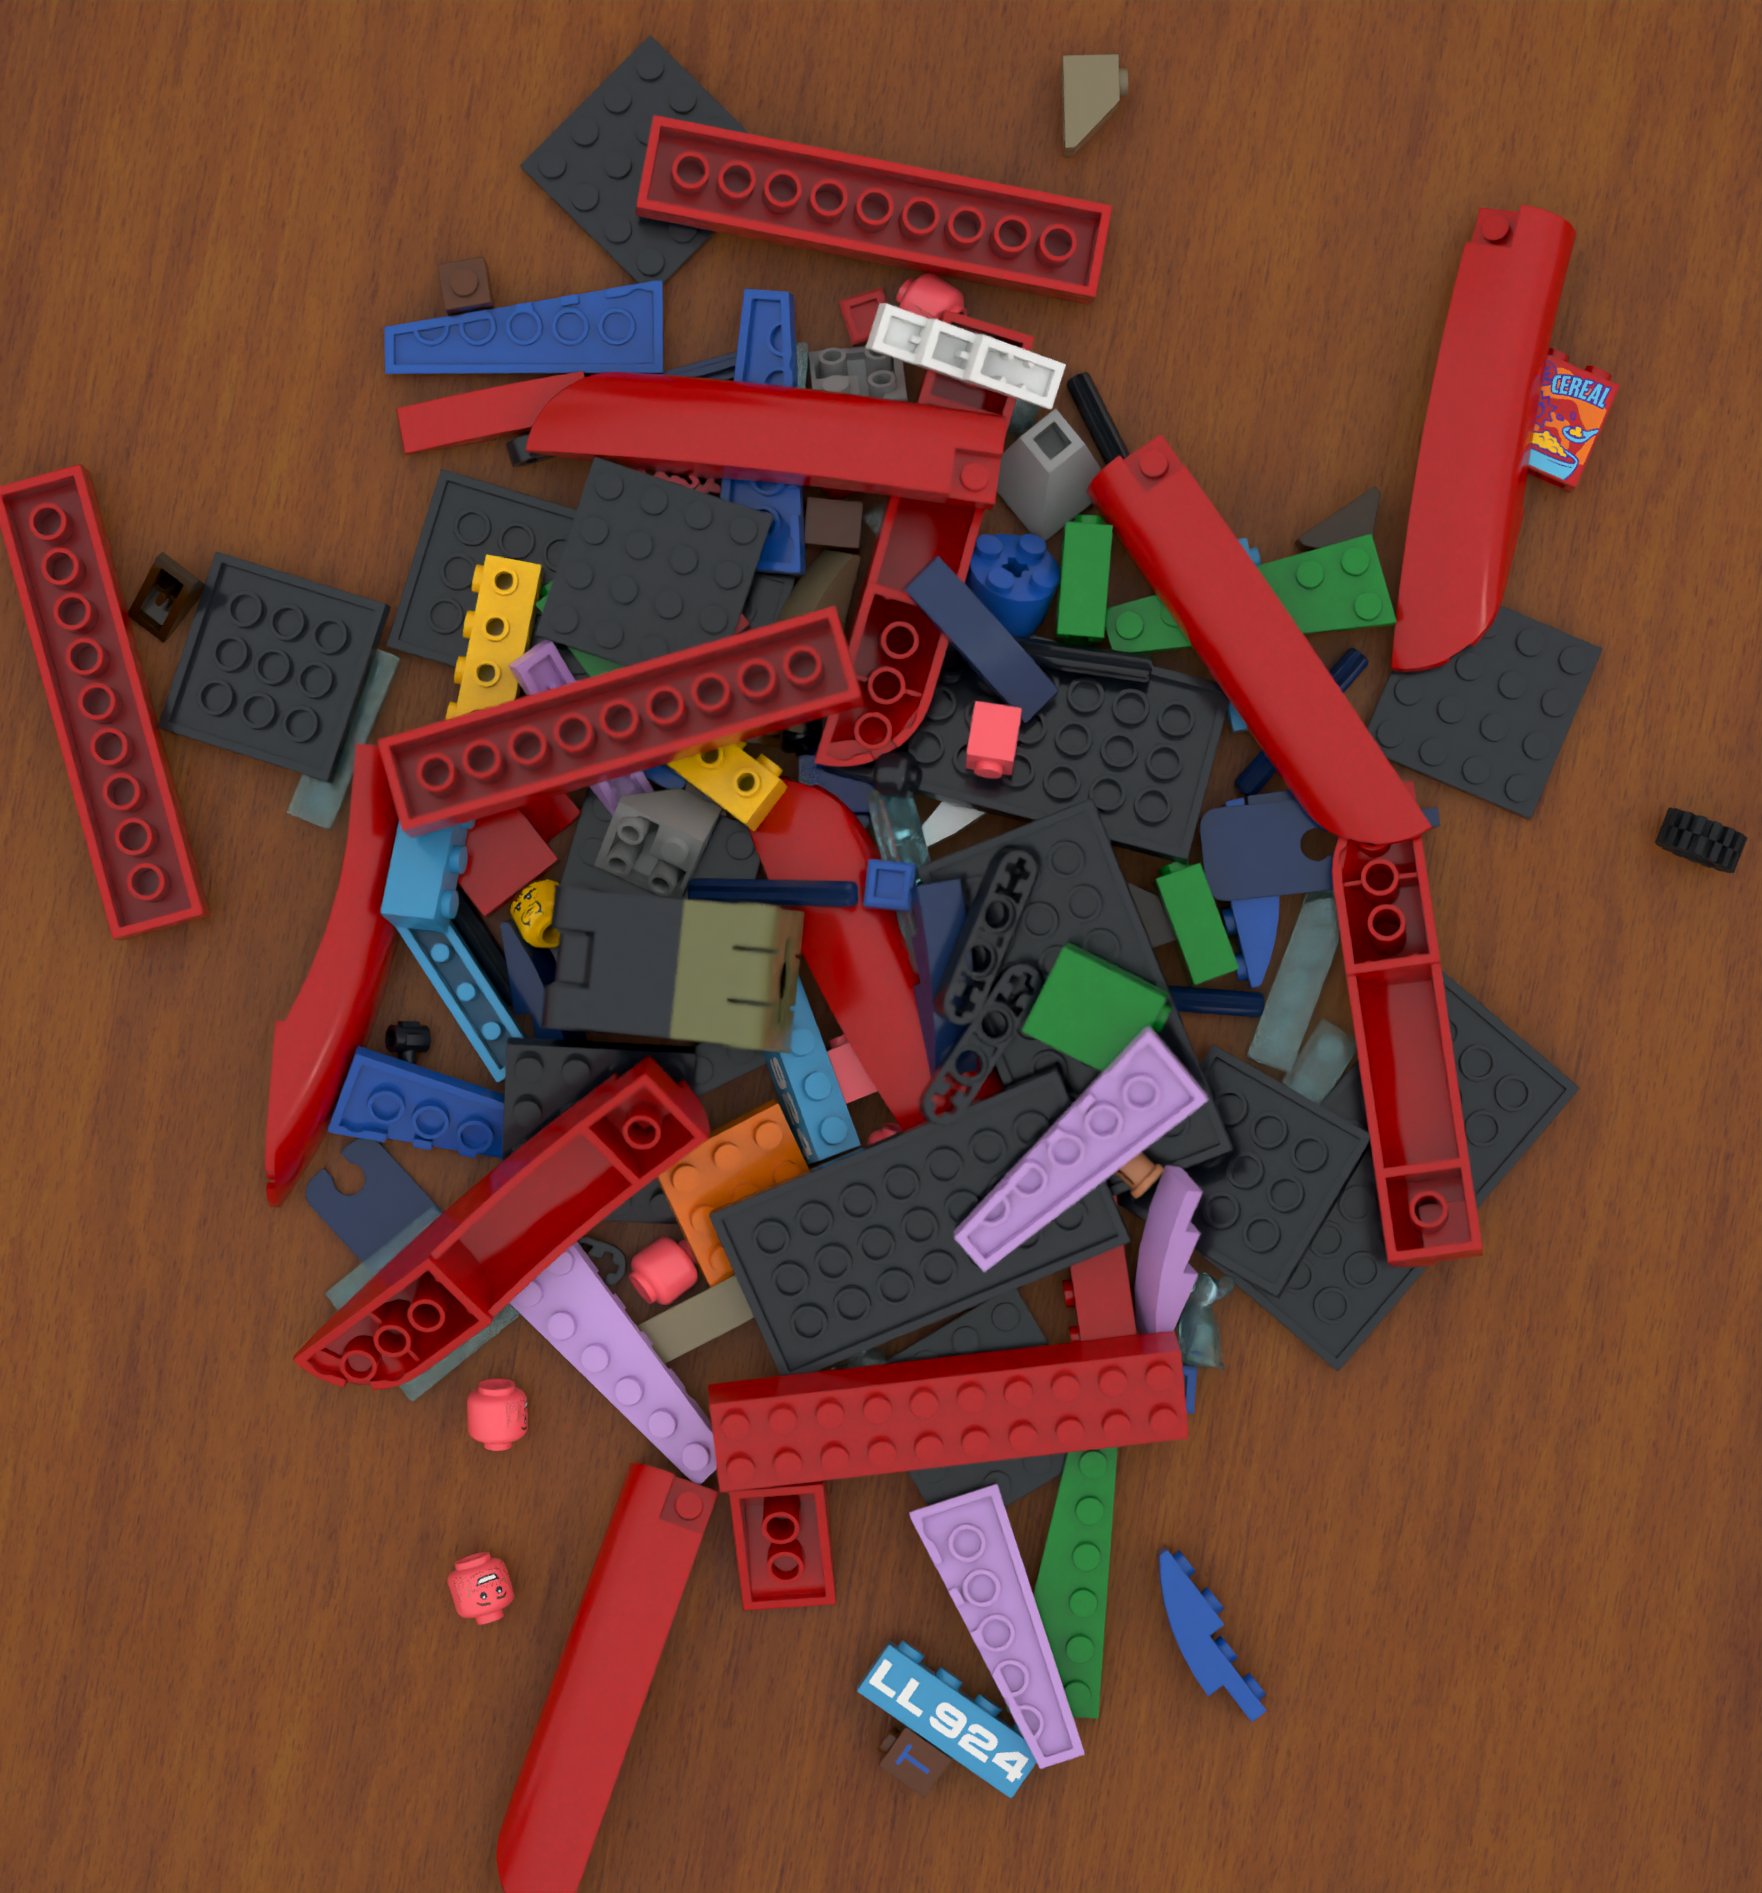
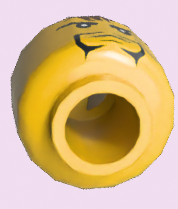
M542 879L532 881L518 890L511 901V917L515 921L523 939L533 947L551 948L559 945L560 933L556 928H551L555 885L560 884L553 880Z

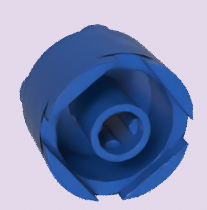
M983 534L976 540L965 585L1011 636L1027 638L1036 632L1037 627L1043 624L1060 581V570L1057 562L1046 550L1047 545L1045 541L1035 534H1024L1023 536Z

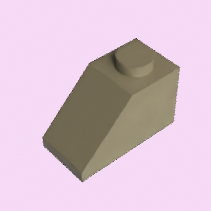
M1119 54L1063 55L1061 73L1064 157H1073L1118 110L1120 96H1128V69L1119 68Z

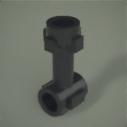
M398 1021L397 1025L391 1024L386 1030V1048L389 1052H398V1059L416 1065L417 1053H426L429 1050L431 1044L430 1030L427 1025H420L418 1021Z

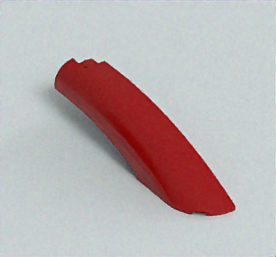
M948 310L943 311L940 321L975 334L989 336L1030 352L1035 339L1034 336ZM925 369L915 403L1006 416V437L1016 399ZM888 495L847 639V645L865 705L826 717L814 763L840 767L860 765L874 761L881 754L891 752L902 745L920 725L929 708L949 641L934 627L930 618L909 598L902 588L935 556H939L965 584L985 509Z
M605 372L573 382L557 393L544 406L532 426L526 452L593 462L594 457L625 467L707 479L712 477L805 485L992 510L995 505L1000 462L1004 449L1006 416L879 397L773 384L675 375Z
M1162 434L1125 459H1122L1119 455L1094 477L1087 488L1089 499L1108 525H1113L1112 532L1172 616L1248 728L1250 734L1306 813L1318 825L1342 839L1373 843L1374 845L1401 843L1431 830L1432 826L1320 658L1187 467L1181 463Z
M356 743L348 839L339 886L328 924L308 976L286 1020H275L265 1141V1171L267 1180H272V1182H267L266 1196L270 1207L282 1206L327 1133L329 1121L357 1045L366 1048L386 992L397 951L400 933L380 912L399 817L379 745Z
M779 776L778 778L788 788L755 832L749 828L748 830L768 879L854 881L859 887V900L855 906L780 907L783 910L805 912L801 952L851 1047L904 1131L926 1121L919 1110V1098L931 1079L913 986L920 984L911 938L919 935L913 912L873 909L863 906L869 859L885 860L855 814L837 796L817 784L809 786L790 780V776ZM978 1056L977 1070L960 1073L962 1077L971 1078L978 1073L980 1068ZM994 1069L991 1070L971 1102L1005 1088ZM944 1076L943 1081L950 1083L951 1086L943 1096L933 1095L931 1101L936 1104L934 1113L938 1115L941 1112L951 1111L953 1107L947 1103L950 1095L954 1090L958 1089L964 1094L967 1087L956 1084L948 1076Z
M1413 780L1403 782L1416 802ZM1422 835L1408 841L1389 845H1374L1373 843L1358 842L1350 839L1347 841L1339 837L1333 856V888L1388 1264L1394 1267H1424L1436 1265V1262L1483 1256Z
M650 1056L620 1077L617 1073L518 1148L437 1217L346 1302L294 1355L293 1361L311 1375L341 1387L351 1383L371 1385V1390L386 1389L405 1384L422 1375L490 1325L494 1317L525 1287L606 1216L706 1142L710 1136V1126L699 1099L683 1079L676 1084Z
M630 1463L500 1828L497 1843V1868L504 1893H577L717 1499L718 1491L676 1477L674 1473L639 1463Z

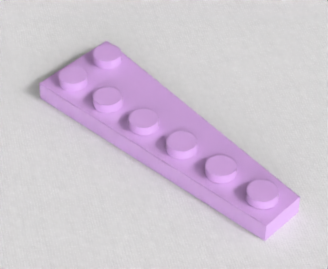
M1149 1025L1146 1026L954 1230V1238L982 1271H987L1208 1101L1207 1094Z
M578 1242L574 1243L525 1287L510 1304L693 1483L701 1485L717 1469L711 1421L697 1402L687 1394L685 1386L671 1368H667L652 1348L653 1343L644 1331L640 1332L626 1313V1306L617 1294L613 1295L597 1274L599 1270Z
M997 1483L910 1511L911 1520L1039 1768L1042 1769L1085 1755Z

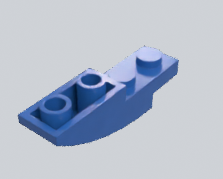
M1243 797L1227 801L1222 806L1245 805ZM1279 896L1227 901L1228 907L1221 909L1227 936L1235 934L1239 953L1234 954L1239 967L1238 970H1235L1238 981L1246 980L1248 989L1261 986L1269 966L1276 940Z
M1164 1545L1157 1551L1158 1577L1164 1608L1178 1647L1206 1694L1209 1696L1224 1685L1247 1717L1253 1722L1267 1711L1260 1702L1267 1694L1250 1672L1242 1678L1231 1663L1238 1656L1225 1639L1220 1635L1217 1639L1213 1640L1210 1636L1224 1625L1217 1615L1224 1610V1607L1208 1587L1201 1592L1197 1589L1189 1578L1196 1571L1182 1552L1177 1550L1171 1555Z

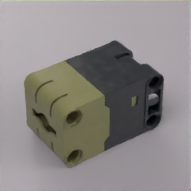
M555 885L551 928H556L560 936L555 982L551 985L545 984L540 1027L601 1034L614 1032L720 1043L727 1047L790 1053L794 1011L790 1010V1006H795L800 963V959H796L795 956L796 954H801L805 912L783 910L778 906L762 904H727L613 893L593 888Z

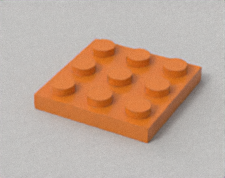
M774 1099L711 1131L706 1142L657 1177L658 1183L699 1269L710 1287L735 1275L709 1217L710 1211L809 1170L778 1102Z

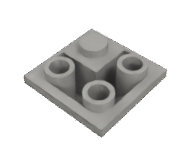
M866 346L842 349L832 347L823 351L809 352L812 389L908 402L903 361L869 350Z
M1055 408L1019 437L1003 453L996 492L1029 533L1041 537L1046 542L1061 530L1066 522L1072 521L1075 515H1079L1093 504L1087 495V488L1102 469L1085 443Z
M681 788L622 796L617 804L594 866L660 897L682 899L688 882L691 880L708 844L722 808Z

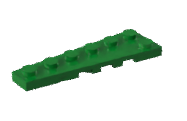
M1372 534L1256 566L1304 636L1331 631L1342 632L1387 627L1397 623ZM1157 595L1106 608L1105 628L1111 650L1146 654L1192 647Z
M1118 1447L1066 1453L1033 1592L1073 1717L1096 1719L1099 1717ZM1006 1703V1712H1007V1713H1011V1711H1010V1709H1009V1707H1008V1705H1007V1703Z

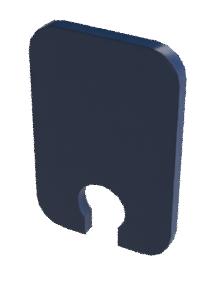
M1297 800L1220 807L1209 810L1200 820L1199 832L1204 874L1213 898L1218 901H1232L1334 889L1332 878L1334 854L1327 856L1323 860L1314 861L1307 858L1302 853L1300 847L1301 839L1308 830L1321 829L1325 832L1328 831L1318 825Z
M357 1138L342 1150L341 1154L350 1163L361 1167L365 1173V1184L361 1191L354 1195L341 1193L334 1184V1178L323 1168L307 1184L305 1194L310 1206L363 1264L376 1275L405 1246L439 1217L443 1211L380 1142Z

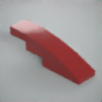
M584 371L501 385L397 408L396 413L404 455L495 441L497 437L531 432L532 426L544 406L562 389L573 382L585 378Z

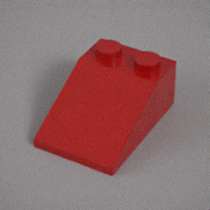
M827 1480L730 1491L743 1611L836 1604Z

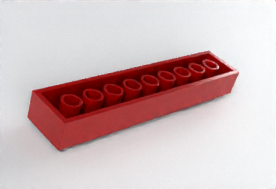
M653 115L635 216L924 273L931 272L939 276L1090 305L1097 293L1112 206Z
M79 464L0 486V528L112 939L124 941L210 917V911L160 728H158L156 713L90 472Z
M832 606L377 741L402 831L410 838H414L861 707L865 704L836 607Z
M1175 1331L708 1384L709 1407L720 1493L1189 1438L1181 1349Z

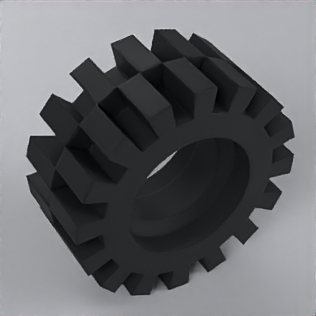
M1669 808L1655 843L1657 846L1662 847V849L1673 852L1674 855L1684 857L1691 862H1697L1702 866L1712 867L1721 872L1734 873L1748 838L1735 829L1723 826L1722 823L1717 821H1711L1704 816H1697L1692 812H1684L1677 808Z

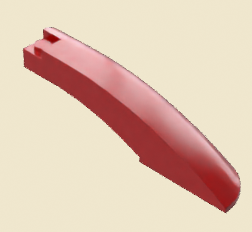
M1521 205L1519 212L1479 208L1471 243L1465 242L1439 350L1419 452L1398 595L1397 623L1395 624L1391 669L1393 671L1417 672L1449 663L1450 657L1456 655L1470 644L1474 646L1485 635L1494 622L1502 604L1524 515L1523 502L1529 458L1548 351L1576 237L1575 229L1567 220L1544 209Z

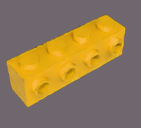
M487 554L484 565H476L472 581V592L479 594L475 611L468 610L466 613L463 637L470 640L466 657L459 656L457 659L454 683L461 684L457 703L450 701L448 705L446 720L520 698L522 687L508 665L529 651L537 612L535 603L539 601V591L542 587L545 571L542 565Z
M738 742L666 763L668 767L753 832H755L788 788L778 778L783 770L763 754H760L756 760L742 750L747 744L745 742Z

